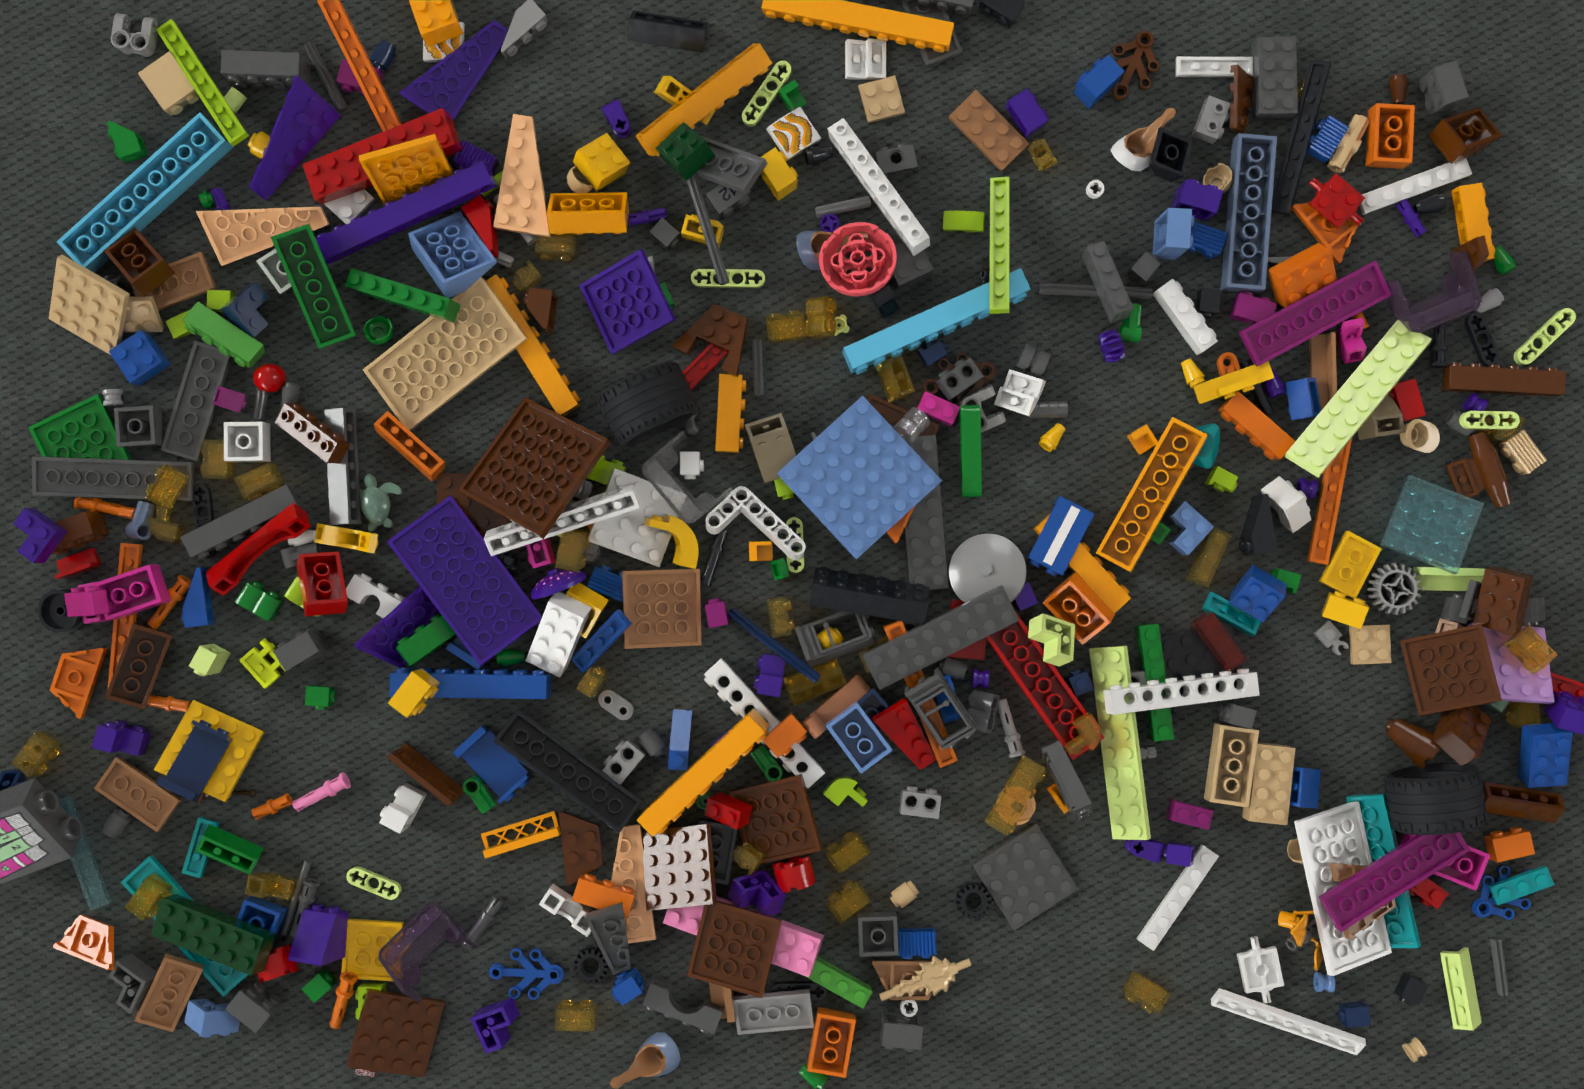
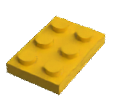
M1345 531L1319 582L1354 599L1361 590L1382 548L1350 531Z

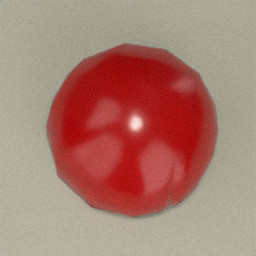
M262 364L255 369L253 381L261 391L277 392L285 385L286 373L278 365Z

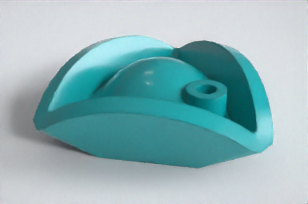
M1215 423L1196 427V429L1208 435L1206 442L1194 461V464L1202 468L1212 467L1218 454L1220 429Z

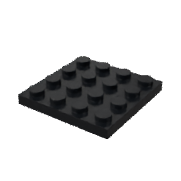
M1225 622L1161 636L1166 678L1183 680V676L1195 675V678H1201V674L1213 673V676H1216L1221 671H1231L1232 674L1237 673V669H1243L1233 627ZM1237 680L1234 681L1235 688L1237 687ZM1217 682L1216 689L1218 690L1220 686L1219 682ZM1199 684V686H1198V692L1200 693L1202 687H1201V685ZM1181 687L1179 690L1180 695H1182L1184 692L1183 687ZM1222 701L1172 707V710L1176 713Z

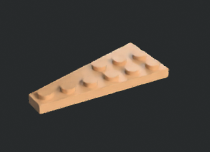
M513 114L493 227L499 230L551 238L548 228L546 199L542 172L540 170L534 119L530 116Z
M322 206L196 211L221 266L273 247L274 244L271 237L309 223L313 231L330 225Z
M641 824L626 825L621 830L611 879L615 883L614 885L622 887V885L633 888V891L637 892L628 918H625L628 944L656 940L657 938L653 910H646Z

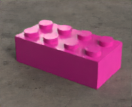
M1404 834L1400 845L1416 835ZM1468 846L1469 852L1434 874L1476 891L1490 854Z

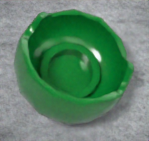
M380 315L369 319L363 329L366 339L376 345L387 343L391 340L394 333L390 319Z

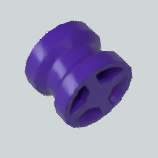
M826 214L821 218V231L833 233V231L839 228V220L834 214Z
M1471 393L1465 400L1462 409L1465 411H1484L1488 401L1484 398L1480 399L1476 393Z
M1300 477L1296 490H1301L1307 498L1313 499L1317 492L1318 482L1316 480L1307 481L1306 478Z
M973 669L971 687L976 688L980 686L983 689H987L989 670L979 671L978 669Z

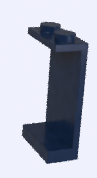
M202 719L200 722L192 721L191 724L195 725L191 734L166 777H159L156 783L196 803L233 740L228 736L229 732L218 728L216 731L210 728L212 724Z

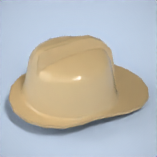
M1414 419L1404 424L1405 433L1399 434L1400 441L1404 446L1423 453H1430L1437 448L1440 434L1434 424L1421 419Z

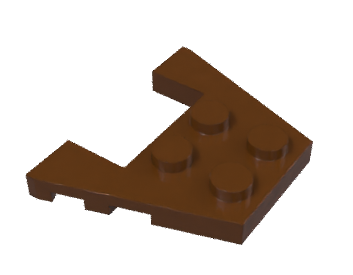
M713 304L672 347L689 356L697 339H700L726 350L729 354L721 369L738 377L748 319Z

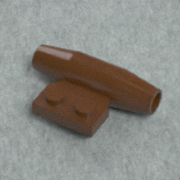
M1485 431L1468 436L1473 459L1463 458L1444 465L1458 501L1476 496L1485 489L1496 508L1511 504L1508 479L1497 451Z

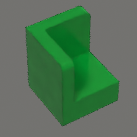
M795 79L779 89V97L789 112L806 105V101L799 92V85Z

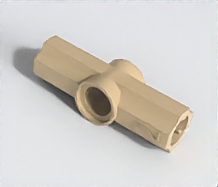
M1357 114L1352 117L1347 132L1328 162L1327 167L1329 170L1335 173L1344 172L1351 157L1361 145V138L1370 122L1367 117Z

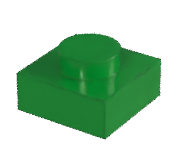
M1160 522L1151 540L1160 546L1171 529Z
M784 558L769 562L774 580L789 577V567Z

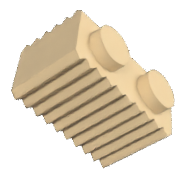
M1524 429L1515 431L1498 444L1501 447L1502 455L1510 459L1514 471L1521 475L1531 473L1547 461Z

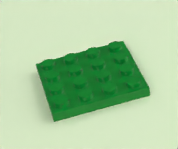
M99 394L28 427L41 456L132 460L126 448L116 447L115 424L107 407L103 406L104 400Z

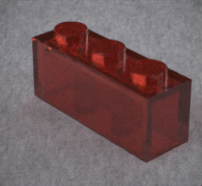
M1206 611L1191 622L1224 669L1232 671L1247 660L1213 612Z

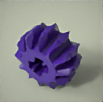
M1108 330L1099 335L1098 342L1107 363L1116 362L1124 358V345L1117 330Z

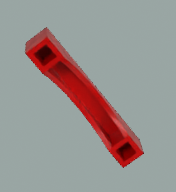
M295 503L290 504L206 571L209 587L222 596L227 594L238 585L250 565L263 552L281 541L297 538L311 527L307 512Z

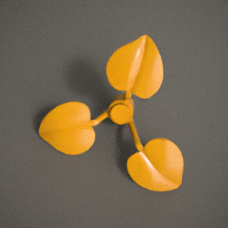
M1281 910L1278 917V926L1289 928L1291 930L1290 933L1296 940L1297 946L1301 947L1306 937L1308 914H1314V911L1294 910L1293 913ZM1311 937V941L1316 945L1314 970L1318 971L1323 960L1322 947L1319 940Z

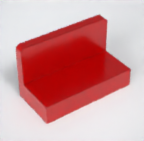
M95 548L56 561L60 573L54 576L55 579H67L100 567L101 564Z

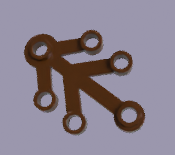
M1139 32L1135 40L1114 46L1112 53L1115 57H1121L1124 52L1136 48L1134 55L1115 61L1121 68L1128 66L1121 82L1112 91V95L1116 100H1123L1127 97L1129 93L1128 84L1135 69L1140 80V89L1147 90L1151 86V80L1147 77L1141 61V56L1144 52L1148 61V72L1155 73L1159 69V63L1155 60L1151 49L1154 38L1150 32ZM1141 39H1145L1147 44H1142ZM1120 48L1122 53H1117L1115 49ZM1150 64H1155L1156 69H1151ZM1142 81H1147L1148 86H1143ZM1117 90H1121L1123 95L1119 96Z
M959 353L956 357V362L959 361V356H964L965 361L969 358L965 353ZM946 358L938 361V368L940 370L948 369L951 371L955 368ZM972 360L981 373L986 368L989 370V374L983 375L984 377L975 383L973 389L968 394L980 389L985 381H989L994 377L995 368L991 363L983 362L979 364ZM945 361L947 363V367H941L940 362ZM962 370L964 376L970 377V372L967 373ZM933 379L927 380L923 385V391L933 395L940 389ZM947 379L948 386L955 385L953 380ZM929 384L934 386L933 391L927 389ZM961 392L959 395L955 397L958 400L957 404L955 405H959L960 397L962 396L963 392Z

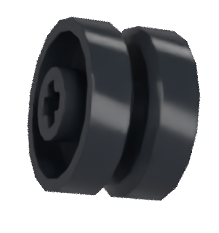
M71 589L50 591L40 600L38 617L42 625L48 630L66 632L79 630L87 625L83 622V616H67L64 593L71 592Z

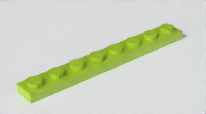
M170 19L157 28L156 31L228 142L234 147L249 137V134L177 24Z
M1009 177L990 178V314L1010 313Z

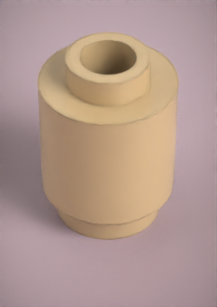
M910 880L893 890L890 899L896 907L904 908L917 898L916 895L920 892Z

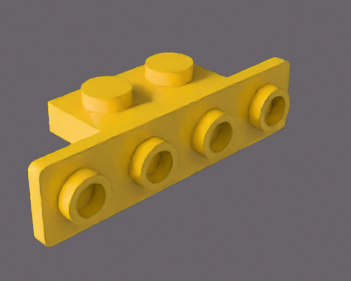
M1269 361L1259 366L1254 364L1195 385L1193 389L1198 403L1202 404L1224 396V399L1236 396L1235 392L1243 390V393L1255 389L1254 385L1273 379L1274 375Z

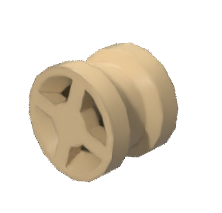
M1416 1037L1411 1040V1043L1402 1045V1048L1412 1062L1418 1061L1420 1056L1428 1055L1426 1049Z

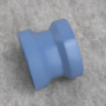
M1315 972L1313 982L1315 991L1322 992L1326 990L1329 993L1334 992L1335 977L1327 975V973Z

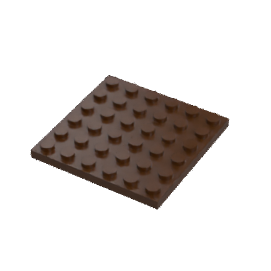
M524 398L458 491L544 539L611 442L609 439Z

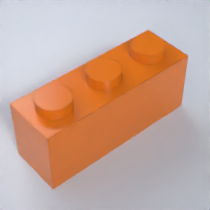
M586 873L579 877L572 901L596 909H602L623 902L624 917L628 918L637 892L633 891V888L622 885V887L614 885L613 881L607 879L603 881L597 880L596 876Z

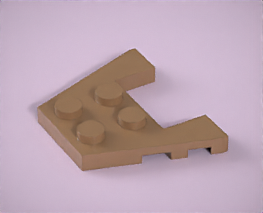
M1329 863L1333 881L1336 882L1346 880L1366 867V865ZM1395 898L1344 930L1345 938L1353 939L1360 930L1364 931L1368 928V924L1375 919L1379 920L1395 908Z

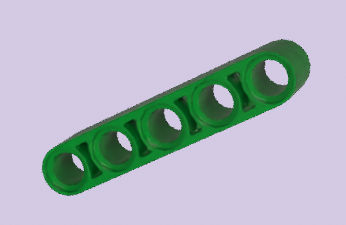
M980 405L960 406L962 498L982 496Z

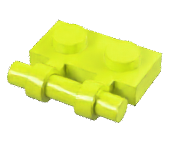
M265 638L260 642L264 648L263 650L259 651L256 647H253L239 660L264 689L268 688L281 676L277 671L279 667L284 670L273 652L276 650V646L273 643H269ZM268 654L275 660L273 664L265 658Z

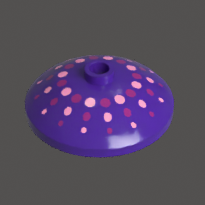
M558 567L547 571V576L538 581L531 592L532 599H539L558 593L580 583L587 576L579 570H558Z

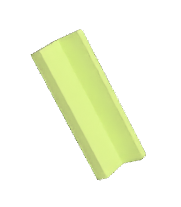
M1413 567V572L1417 573L1414 579L1421 580L1417 586L1422 587V590L1467 591L1470 579L1482 582L1485 569Z
M1463 947L1460 951H1442L1440 955L1453 1028L1473 1031L1482 1021L1468 947Z

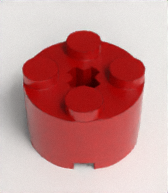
M809 855L800 858L799 856L790 857L788 862L779 861L772 864L776 883L784 893L791 892L790 889L797 888V890L807 888L816 882Z
M291 944L270 951L265 970L258 973L260 983L299 970L298 962L288 960L292 947Z

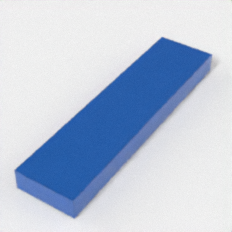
M620 609L616 610L571 660L582 673L587 672L632 623Z

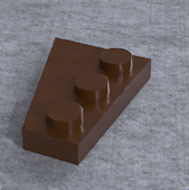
M1230 65V73H1234V83L1230 84V91H1232L1234 102L1230 104V129L1236 134H1245V129L1248 126L1247 115L1248 109L1251 106L1250 95L1254 87V80L1239 65Z
M1485 235L1476 237L1452 249L1451 258L1453 263L1456 264L1461 286L1470 283L1469 278L1476 274V268L1482 266L1489 256Z

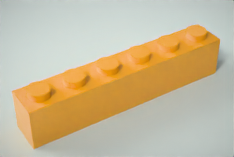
M1050 514L1033 528L1038 535H1040ZM1084 542L1079 543L1067 567L1073 573L1076 572L1099 598L1116 613L1131 599L1128 595V589L1122 584L1119 586L1115 581V575L1110 570L1106 571L1102 567L1103 562L1097 556L1093 557L1089 553L1090 548Z

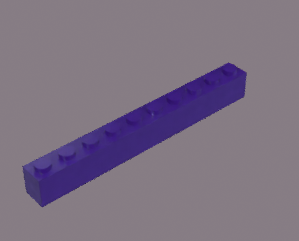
M484 161L473 162L470 165L471 167L467 169L456 170L452 176L441 177L436 180V183L424 185L415 193H407L396 202L390 201L379 210H370L367 213L368 215L364 217L353 218L349 224L336 226L334 231L317 235L316 239L327 265L497 187L498 185L489 165Z

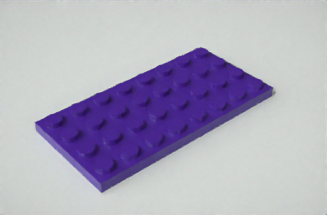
M451 495L387 541L480 666L541 622L542 615L496 555H490L484 538Z

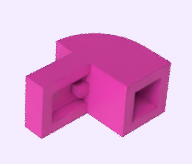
M1362 318L1344 321L1342 327L1336 329L1338 350L1344 364L1364 359L1367 347L1361 337L1365 324Z

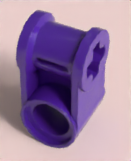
M616 99L602 106L601 110L616 136L621 139L629 137L632 129L619 100Z
M1152 839L1125 841V848L1133 855L1160 863L1165 847L1164 843L1156 840L1154 842Z

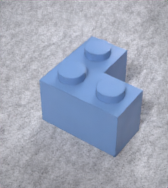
M1186 501L1179 502L1167 515L1181 528L1169 544L1182 556H1188L1214 528Z
M206 998L188 1000L184 1023L191 1030L197 1032L200 1037L207 1038L214 1034L227 1036L230 1033L238 1032L240 1021L225 1010L229 1003L214 1004Z

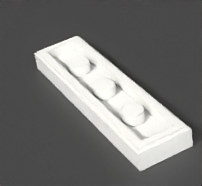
M1177 56L1176 77H1234V73H1230V65H1239L1252 77L1253 57Z

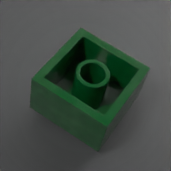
M684 122L655 148L664 162L686 181L715 155L706 140Z

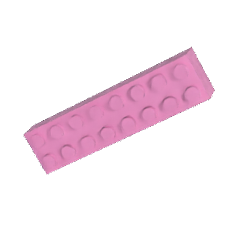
M716 896L717 901L734 905L732 901ZM704 905L667 909L663 923L697 936ZM745 907V909H749V910H752V911L759 912V911H757V910H754V909ZM782 920L772 964L810 977L813 973L824 935Z

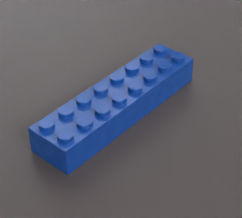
M401 667L396 669V672L390 673L389 697H393L413 671V667ZM429 667L420 668L440 682L437 686L439 690L434 698L547 699L552 696V674L547 673L543 669H536V671L528 673V669H516L513 672H509V669H497L490 672L488 668H481L470 672L471 668H459L453 672L451 668L435 669V671H432V668Z

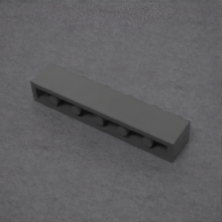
M356 409L324 410L325 423L331 426L333 432L343 435L344 440L350 444L340 464L327 463L330 525L361 524Z
M286 484L180 538L190 558L201 560L208 557L210 551L214 549L216 551L222 550L227 547V543L231 541L238 542L245 538V534L257 532L290 504L295 503L299 507H301V504L292 487Z

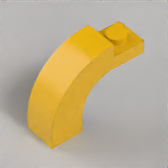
M668 514L665 515V519L656 515H652V518L646 517L644 525L667 530L673 536L676 550L672 563L696 569L699 549L692 529L681 519Z
M317 523L314 542L375 554V549L378 547V534Z

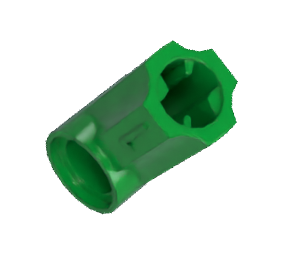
M1132 303L1133 310L1128 318L1122 320L1119 333H1121L1122 341L1139 343L1142 333V327L1140 326L1142 305Z
M764 745L750 754L769 781L779 780L782 777V767ZM772 767L779 770V776L776 778L771 777L769 774V769Z
M472 775L464 782V793L470 796L482 814L497 804L483 785V781L479 776ZM469 782H475L477 784V789H471L469 787Z

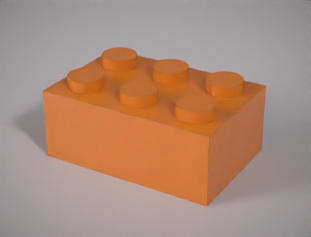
M1376 103L1368 110L1367 119L1370 122L1367 126L1365 167L1404 169L1412 163L1415 105Z
M1320 243L1268 269L1274 300L1284 308L1337 280L1332 251Z
M1076 572L1051 591L1043 601V604L1056 618L1075 624L1074 637L1082 645L1110 624L1115 615Z
M817 1007L807 1071L846 1078L856 1024L855 1013Z

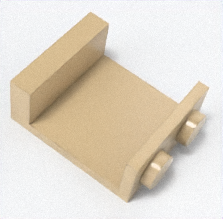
M170 51L138 73L162 109L171 116L181 113L186 105L193 104L199 99V95Z

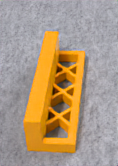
M555 811L481 833L485 846L483 850L484 858L559 836L561 831ZM552 816L555 827L547 829L541 825L544 818ZM531 823L537 826L533 834L523 831L526 824ZM508 829H514L519 832L516 839L510 840L504 837ZM494 834L500 837L497 845L489 846L487 836Z

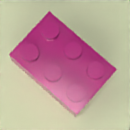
M147 565L94 583L98 590H106L107 605L109 606V612L104 613L106 620H117L171 601L159 565Z

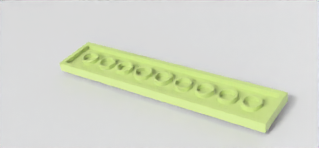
M1397 320L1290 447L1285 457L1319 478L1427 348L1432 339Z
M1127 645L1089 648L1098 725L1100 732L1105 737L1101 740L1112 838L1149 840L1151 835L1136 713L1112 715L1107 714L1105 709L1103 690L1110 689L1111 685H1122V688L1129 687L1128 683H1132ZM1128 693L1124 697L1125 702L1129 700Z

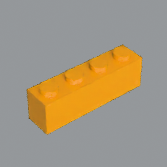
M1482 183L1463 185L1453 189L1452 197L1460 245L1485 235L1489 256L1484 262L1494 259L1495 247L1492 245V229L1488 222L1489 210L1485 204L1486 192Z
M719 374L716 452L739 453V449H743L744 438L740 437V430H744V418H741V411H745V399H742V391L746 392V380H743V375L735 377L731 374Z

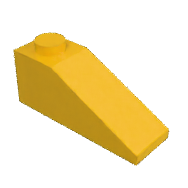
M663 76L654 91L655 94L673 106L692 92L671 76ZM713 109L709 113L710 116L701 123L707 125L716 110Z

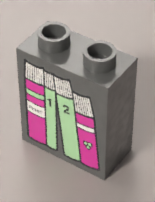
M36 778L0 791V884L72 858L78 841L83 834L80 821L74 816L70 817L59 805L55 793L51 790H46Z

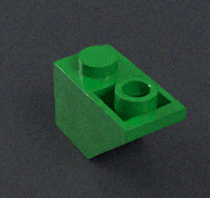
M112 121L107 122L109 128L107 133L114 142V153L119 159L128 163L148 156L141 136Z

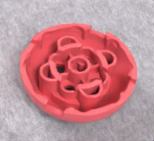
M866 222L849 223L833 231L828 240L824 241L819 254V265L826 282L837 292L854 297L870 295L884 287L891 279L897 263L896 247L890 235L879 229L878 226ZM860 233H868L870 239L868 241H864V237ZM851 234L847 245H844L840 252L836 253L844 236ZM868 251L872 254L871 256L866 257L864 253ZM851 253L850 259H846L845 257ZM868 268L873 269L871 272L866 271Z

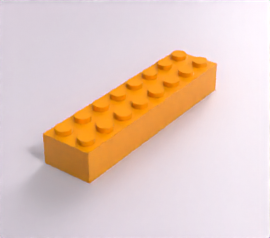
M1174 417L1171 418L1096 552L1097 555L1132 573L1206 442L1207 434Z
M753 708L641 813L637 821L652 837L656 833L661 835L668 828L671 820L675 822L682 815V812L685 810L684 807L689 809L696 802L695 800L699 797L698 794L703 796L710 789L709 787L713 784L712 781L717 783L724 776L726 768L731 770L738 763L740 755L745 757L752 750L754 742L758 744L766 737L768 733L767 728L769 727L766 720Z

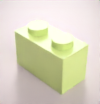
M216 644L200 645L189 667L193 668V672L200 676L220 673L230 652Z

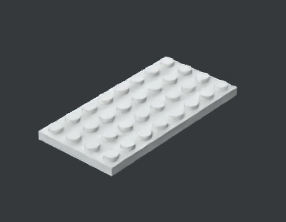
M1352 801L1294 821L1327 975L1335 976L1392 953L1384 916L1379 920L1375 919L1368 924V928L1364 931L1360 930L1355 934L1356 937L1349 940L1345 938L1344 931H1337L1319 899L1320 895L1344 881H1333L1329 863L1366 866L1372 863L1359 802Z

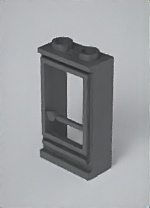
M841 611L801 627H794L807 664L813 667L873 645V637L876 635L872 625L868 627L866 622L869 620L868 615ZM856 617L863 636L835 645L829 627ZM822 629H826L832 647L822 650L816 632Z
M938 668L934 670V675L931 677L919 679L918 685L913 688L905 687L904 694L930 729L942 750L947 747L949 749L958 744L959 740L967 739L975 733V722ZM944 691L949 700H944L942 704L926 712L921 704ZM951 702L966 726L944 738L929 715L944 706H948Z
M1057 741L1042 748L1043 761L1047 763V768L1073 820L1079 819V821L1088 818L1092 812V803L1061 742Z

